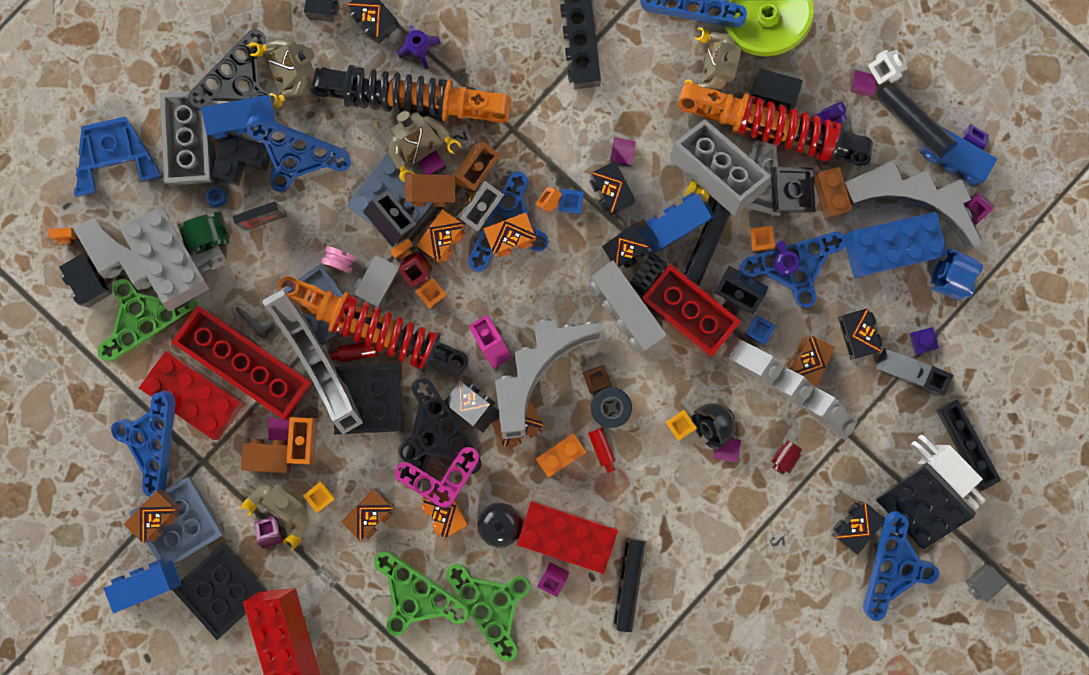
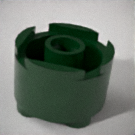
M222 211L214 212V216L211 217L205 214L184 221L183 224H178L185 248L190 254L203 253L209 250L208 246L210 245L211 247H220L230 243L229 238L231 237Z

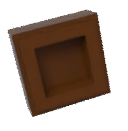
M604 365L583 372L590 394L612 386Z

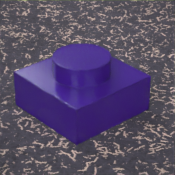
M972 124L966 128L963 135L964 140L982 150L987 145L989 138L987 133Z
M933 327L909 333L915 355L939 349Z

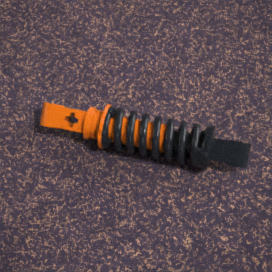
M351 64L347 71L333 70L325 67L316 68L310 89L314 95L319 97L344 99V106L347 108L360 107L366 109L370 105L372 110L377 111L382 106L385 112H390L394 108L397 114L406 110L411 116L417 111L421 117L427 116L429 112L431 118L443 120V122H447L449 115H457L461 119L468 117L505 123L509 119L512 101L510 96L503 93L470 90L467 87L455 88L453 87L452 79H439L438 85H436V79L430 78L429 84L424 83L423 76H419L417 82H412L413 77L411 74H407L405 80H400L401 75L396 72L393 79L389 82L388 71H383L381 80H376L377 71L375 69L370 70L368 79L364 78L365 69L363 67H356Z

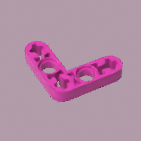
M471 447L462 449L441 482L408 462H402L396 466L395 477L400 483L437 506L447 508L453 504L477 466L479 455ZM471 452L475 461L467 463L465 468L469 469V471L466 473L462 468L456 467V465L460 463L462 466L465 461L463 455H468ZM409 467V472L413 476H416V472L420 473L415 479L413 486L409 484L413 481L409 477L400 478L402 475L399 472L401 468L406 469ZM454 471H459L463 475V480L459 484H454L450 481V475ZM421 479L430 480L431 487L428 491L423 492L419 490L418 483ZM436 484L440 486L437 488V491L440 493L449 492L448 497L450 500L448 502L440 503V497L436 494L433 495V498L429 497L434 491Z

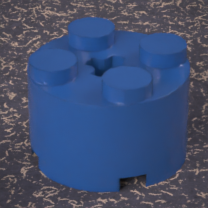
M948 249V256L944 261L939 259L933 271L931 283L935 284V287H931V289L957 301L965 297L970 298L975 291L976 286L974 283L977 276L983 270V264L971 256L954 249Z

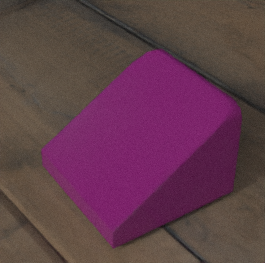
M855 70L850 92L872 97L876 91L877 80L871 73Z
M614 138L610 162L616 161L617 164L632 166L636 141Z
M437 150L418 161L424 174L436 175L446 169V165Z
M979 191L971 197V200L964 204L970 210L971 220L976 225L994 209V205Z
M269 418L268 440H286V443H288L289 420Z
M731 439L720 449H715L713 458L738 462L741 440Z
M275 516L254 522L257 542L262 548H267L284 541L278 519Z
M550 562L537 587L557 597L568 578L569 572Z

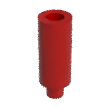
M365 342L339 346L338 350L330 352L332 360L340 359L342 363L377 356L375 343L372 347L368 348L365 346Z
M603 427L588 432L600 466H605L607 473L615 471L613 462L616 459Z

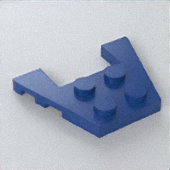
M126 116L81 127L78 153L80 158L79 167L76 170L77 184L74 187V196L81 197L97 193L93 170L135 160L140 181L147 182L163 178Z

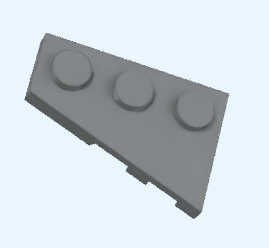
M754 140L749 158L770 176L771 168L778 166L777 146ZM770 177L765 192L745 208L779 217L781 216L780 212H773Z

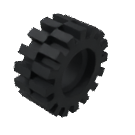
M652 252L631 280L630 284L633 289L644 295L667 262Z

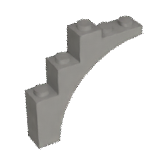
M891 161L845 182L851 206L877 199L902 200L917 204L931 212H937V216L945 221L959 236L967 251L982 245L981 233L974 227L971 221L972 215L970 210L964 206V203L971 200L970 189L963 183L962 179L937 190L935 187L937 185L936 180L932 174H929L928 170L903 181L900 167L895 165L894 161Z
M95 218L73 228L97 271L104 279L114 278L124 269L137 290L146 289L151 286L134 253L105 233ZM218 246L203 253L191 255L201 275L210 269L215 270L226 261Z
M283 289L264 299L263 304L283 331L303 363L328 410L332 422L342 434L362 424V419L347 386L337 374L330 356L319 343L312 325L304 314L300 313Z
M543 319L538 323H534L537 348L524 347L519 351H515L518 377L503 376L499 380H495L503 439L526 436L525 419L528 402L535 385L543 373L559 357L571 349L588 342L604 339L603 322L590 321L579 326L568 324L562 326V328H557V321H552L551 319Z
M737 337L733 339L724 352L723 356L734 366L747 372L794 402L824 424L839 438L846 440L854 431L858 422L844 409L845 406L835 397L814 387L802 375L784 367L774 356Z

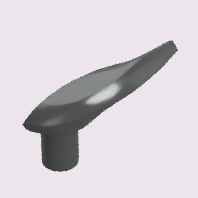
M236 307L241 318L259 337L266 339V333L275 327L272 321L269 320L260 326L256 319L252 318L241 308Z

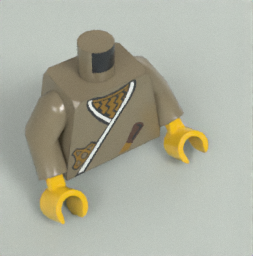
M698 27L697 30L701 31L702 35L700 38L694 37V39L704 44L709 41L711 42L708 46L699 86L720 92L736 76L741 47L735 46L734 39L728 34L711 33L704 28ZM688 79L684 81V84L694 82Z
M286 39L265 42L266 45L252 42L248 47H257L258 50L255 54H250L251 56L261 57L264 52H268L265 56L278 93L281 94L279 96L273 93L268 94L272 96L273 100L275 99V109H279L283 101L286 100L288 102L305 93L307 84L314 75L311 60L315 55L311 48Z
M407 111L399 113L397 116L399 123L391 129L393 137L390 139L389 155L396 168L400 169L399 178L404 183L406 173L414 174V172L407 170L405 165L409 168L444 145L443 140L446 142V148L450 153L454 154L450 149L452 143H457L461 148L460 143L456 139L450 138V133L440 121L429 116L421 117L418 113H414L411 116Z
M267 484L260 485L250 498L243 502L239 510L246 508L249 511L247 516H250L258 504L292 530V533L283 541V544L286 545L289 542L292 545L291 550H294L302 542L301 536L309 521L306 509L303 504L277 484L273 487Z

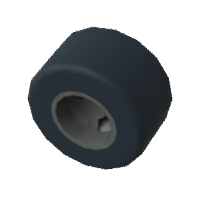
M615 387L605 388L599 391L593 398L591 413L595 421L601 426L617 428L625 424L630 418L632 402L623 390Z

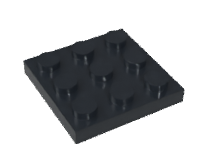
M399 363L335 367L337 374L347 386L363 422L345 434L403 431ZM334 424V435L342 434Z
M928 462L884 491L876 499L888 514L892 511H898L908 519L907 533L923 550L970 521L976 515V512Z
M225 542L219 545L180 581L182 586L172 589L216 640L220 639L246 615L243 605L245 600L260 591H268Z

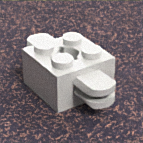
M920 435L917 438L919 443L913 441L910 444L922 458L917 464L921 467L928 462L973 510H977L979 505L975 501L980 504L986 501L974 488L982 478L950 445L934 446L926 437Z

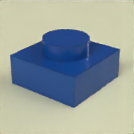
M562 189L559 212L581 215L584 191Z
M755 315L744 335L764 346L776 325L759 315Z

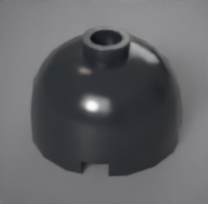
M709 403L694 410L695 414L692 415L691 419L697 428L695 431L700 438L704 435L708 440L705 443L708 447L718 450L733 438L735 434V416L730 409L718 403Z
M503 502L492 503L486 506L480 513L477 521V530L481 539L487 545L495 548H504L513 544L520 536L522 519L519 512L512 505Z

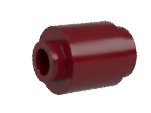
M789 440L785 444L782 443L770 461L774 464L772 468L782 475L785 472L790 474L801 457L802 449Z

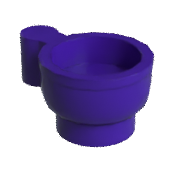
M844 101L827 107L811 116V118L819 116L821 123L827 119L838 123L847 120L845 114L847 110Z
M779 241L775 246L779 254L774 259V268L780 275L790 276L797 271L800 261L797 254L787 251L784 241Z

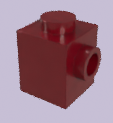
M420 250L402 261L398 268L411 288L416 284L421 285L429 280L433 269Z

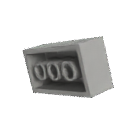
M190 91L160 93L164 183L170 187L216 185V179L211 176L215 164L214 136L206 134L202 111H195L187 106L185 99ZM203 91L194 98V103L200 102V99L205 95ZM210 101L206 106L212 105V101Z
M707 120L701 121L673 144L670 160L732 215L736 216L765 192L771 176Z
M161 206L119 228L160 301L168 311L209 290L208 285Z
M611 261L590 277V290L596 297L599 295L604 301L602 304L608 315L613 314L617 319L615 325L622 334L624 332L627 333L630 338L628 343L635 352L639 350L640 353H643L667 336L614 261Z

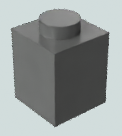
M984 564L965 581L970 587L968 592L976 600L981 599L986 602L991 600L1008 584L992 566Z

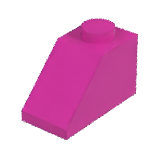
M488 314L468 325L492 369L512 358Z

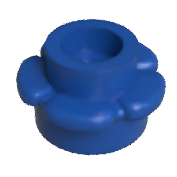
M213 186L207 191L205 197L211 207L217 208L226 204L228 194L225 189Z

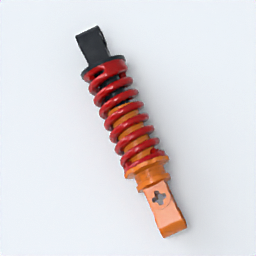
M687 83L682 87L678 100V107L681 111L703 117L707 120L717 121L721 125L725 123L731 125L732 134L734 135L738 134L748 137L749 131H752V139H756L758 134L763 135L762 141L767 143L771 137L774 138V146H779L781 141L786 142L785 149L787 150L791 149L794 141L799 142L796 149L797 153H802L805 145L810 146L808 151L809 157L815 155L817 148L821 149L822 151L817 153L816 159L826 161L828 164H831L834 158L856 166H866L871 161L873 141L866 136L844 131L845 123L832 122L827 119L821 123L819 116H814L810 120V116L806 112H803L798 117L796 109H791L787 113L784 105H780L775 110L773 102H768L764 106L761 98L755 100L756 97L749 95V93H745L742 99L734 98L733 94H724L695 83Z
M285 276L279 281L277 292L284 287H291L294 292L286 294L300 311L316 316V320H323L329 323L328 331L342 333L345 338L350 337L354 333L355 342H361L365 338V346L369 348L376 343L377 352H383L385 348H388L387 353L389 357H394L398 350H400V362H405L409 355H412L410 365L421 370L423 373L430 366L452 377H457L464 372L469 363V359L464 352L440 342L441 333L429 331L427 338L424 339L426 333L424 327H419L413 334L415 327L413 322H408L404 329H402V317H397L392 321L391 312H386L381 316V309L379 307L369 311L370 305L368 302H364L360 307L357 305V297L347 292L341 297H337L330 290L325 292L292 276ZM451 361H459L461 363V367L457 368L453 366Z

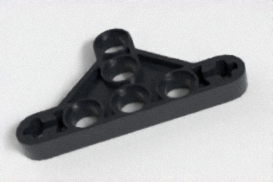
M257 29L249 31L187 94L185 101L190 109L199 111L201 107H205L210 101L232 102L268 95L259 86L257 57L250 55L255 54L258 48H249L247 46L254 37L258 39V44L265 45L266 38L263 32ZM235 51H244L246 59L243 61L237 59ZM222 64H227L231 67V75H225L221 71ZM207 79L216 81V90H211L207 87ZM238 81H245L249 87L248 91H241L238 88ZM203 91L205 95L200 99V102L194 103V98Z
M426 378L416 379L411 386L412 393L419 402L413 433L410 438L399 445L398 455L405 462H414L423 455L455 460L460 452L453 449V442L456 439L464 441V448H473L433 383ZM418 384H427L428 387L425 388L426 392L428 393V395L434 394L435 396L430 397L425 402H423V399H426L427 397L423 392L418 393L417 390L420 388ZM432 401L440 403L438 413L432 414L429 411V404ZM444 420L452 422V429L449 432L441 430V424ZM427 432L432 433L434 437L430 445H424L422 442V436ZM408 445L413 446L415 449V453L411 458H405L403 455V449ZM470 452L467 456L469 459L474 460L472 457L473 453ZM480 457L472 474L477 473L481 468L482 462ZM465 459L462 466L460 465V463H458V465L466 473H468L469 469L465 468L468 462Z

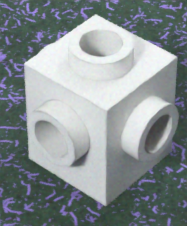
M884 50L875 56V61L868 65L878 84L887 81L894 83L902 78L901 73L908 69L904 56L898 50L891 52Z

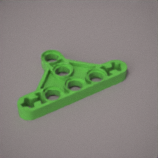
M117 280L113 285V293L120 305L112 337L99 345L97 353L104 361L119 359L191 314L197 306L196 298L194 297L188 303L189 308L181 307L178 309L179 315L175 308L171 310L173 314L172 319L165 322L162 320L161 314L166 308L159 298L140 294L129 280ZM127 283L130 287V292L122 296L119 293V287ZM135 302H139L142 306L141 312L137 315H134L130 310L131 305ZM146 321H151L153 323V330L146 334L142 330V325ZM127 333H131L134 336V342L129 346L123 342V337ZM119 345L121 347L112 350V356L105 355L107 346L113 348Z
M385 550L375 556V568L388 577L394 611L387 621L386 628L391 635H402L408 630L412 622L444 616L454 624H463L469 619L471 610L465 602L396 554ZM387 556L389 558L388 563H390L391 565H395L397 562L399 565L396 566L393 570V573H391L390 570H392L393 567H391L388 564L382 566L381 564L383 563V561L380 558H384ZM400 568H405L409 571V578L407 580L399 578L398 571ZM419 581L427 583L428 590L426 593H420L417 590L416 585ZM437 594H443L446 597L447 603L445 606H438L436 604L435 597ZM406 600H412L415 603L416 608L414 612H408L405 609L404 603ZM453 601L455 604L452 607L456 610L462 608V614L465 617L461 616L458 619L456 617V611L450 609L449 612H447L446 609L451 605V602ZM394 619H400L403 622V629L401 631H396L392 627Z
M452 564L447 570V579L459 598L469 606L471 616L498 657L503 661L513 660L517 655V645L510 635L516 602L526 596L530 590L529 580L524 576H516L506 583L475 578L470 575L463 564ZM453 568L463 571L461 574L463 581L466 578L470 581L464 583L460 589L457 587L461 583L459 579L451 577ZM517 580H522L527 585L526 590L522 593L516 592L513 588ZM466 587H473L475 589L476 596L473 599L464 597L463 590ZM498 593H504L507 596L508 601L505 605H497L494 598ZM479 606L487 607L489 611L488 616L479 618L476 615V608ZM498 625L501 628V634L498 637L490 636L488 633L490 626ZM504 636L508 638L504 640L505 645L513 647L511 650L512 655L510 656L507 653L502 654L504 648L501 643L498 646L495 644Z

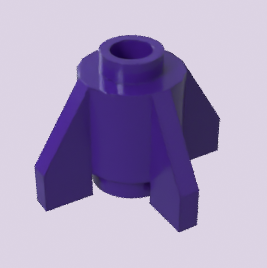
M413 25L409 26L411 32L406 37V43L398 50V56L402 58L411 54L415 58H421L425 70L429 69L425 56L429 53L430 47L441 43L438 36H429L420 30H415Z

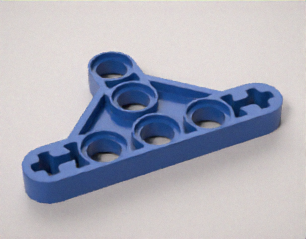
M640 0L643 10L733 28L742 27L747 21L746 8L740 4L729 3L727 0H675L678 4L674 8H668L665 5L669 0H661V6L659 5L660 0H651L650 3H647L646 0ZM690 4H696L699 6V9L696 12H690L687 10V7ZM718 8L721 10V13L718 16H711L709 10ZM725 10L728 11L727 18H725ZM736 13L740 14L738 19L733 18V16H735Z
M252 116L246 122L247 134L251 138L265 144L273 162L274 168L270 175V183L275 191L283 192L288 190L295 177L325 167L341 172L347 170L351 165L350 155L343 148L262 116ZM261 125V128H258L256 131L253 130V126ZM280 131L285 136L281 140H275L272 138V134ZM296 140H303L306 144L302 148H296L293 146V143ZM317 148H324L326 153L323 156H316L314 151ZM341 157H344L345 161H340L339 163H337L336 159H341ZM287 158L296 160L293 166L284 165V161ZM278 176H283L287 179L284 184H277L274 180Z
M514 172L509 176L501 192L504 196L490 214L484 228L492 226V220L496 216H501L504 220L526 213L535 236H542L545 240V244L541 248L531 246L528 249L534 252H542L548 246V237L544 232L532 226L523 200V195L528 187V178L522 172ZM521 177L524 185L518 186L516 193L520 194L517 197L513 192L507 191V189L509 188L512 191L514 188L512 180H517ZM507 196L512 197L515 200L514 206L505 208L502 205L503 198ZM484 228L468 259L469 266L474 272L485 271L492 257H494L491 248H485L482 245V240L486 237ZM478 248L490 253L489 256L484 254L482 258L483 266L474 267L473 259H478L481 254L480 251H477Z
M832 232L786 246L787 251L794 249L798 253L800 264L797 270L804 273L805 279L803 282H796L793 279V274L790 276L780 275L774 267L771 268L765 264V258L768 255L776 257L779 254L776 249L745 258L739 265V271L752 278L764 275L792 290L794 300L799 307L808 308L816 302L817 296L813 283L827 256L837 253L845 247L843 234ZM833 237L835 240H840L837 248L835 245L826 247L828 252H825V243L832 241ZM810 243H816L819 246L820 250L817 255L809 253L808 245ZM757 258H760V265L764 271H760V267L753 269L752 274H750L749 270H744L747 262L750 265L759 263ZM804 291L811 295L812 299L809 304H804L800 301V294Z
M166 390L152 396L150 411L135 422L123 419L114 422L111 427L113 437L117 441L127 444L143 473L142 489L149 497L155 491H165L175 411V398L171 392ZM158 418H161L164 422L163 429L158 424ZM120 425L124 426L126 430L125 435L121 433ZM138 432L143 435V443L138 439ZM156 439L161 442V450L156 446ZM154 460L159 464V471L153 465Z
M898 511L890 512L884 520L863 605L864 613L873 621L883 619L887 613L889 602L916 583L932 584L939 577V569L934 564L918 558L906 538L909 521ZM898 519H899V520H900V524H896V525L894 526V525H893V522H896V521H898ZM891 539H895V547L891 550H887V542ZM890 561V568L887 571H881L882 563ZM906 564H911V571L903 575L902 568ZM931 567V575L924 578L922 575L924 569ZM879 583H885V589L880 593H876V586ZM876 606L879 607L878 610H874V612L871 611L872 608L874 609L876 608Z

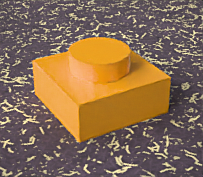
M682 410L665 422L677 441H680L697 429L685 410Z
M322 481L303 495L316 513H319L336 499Z

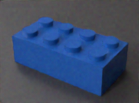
M937 212L858 229L843 235L854 279L948 256Z

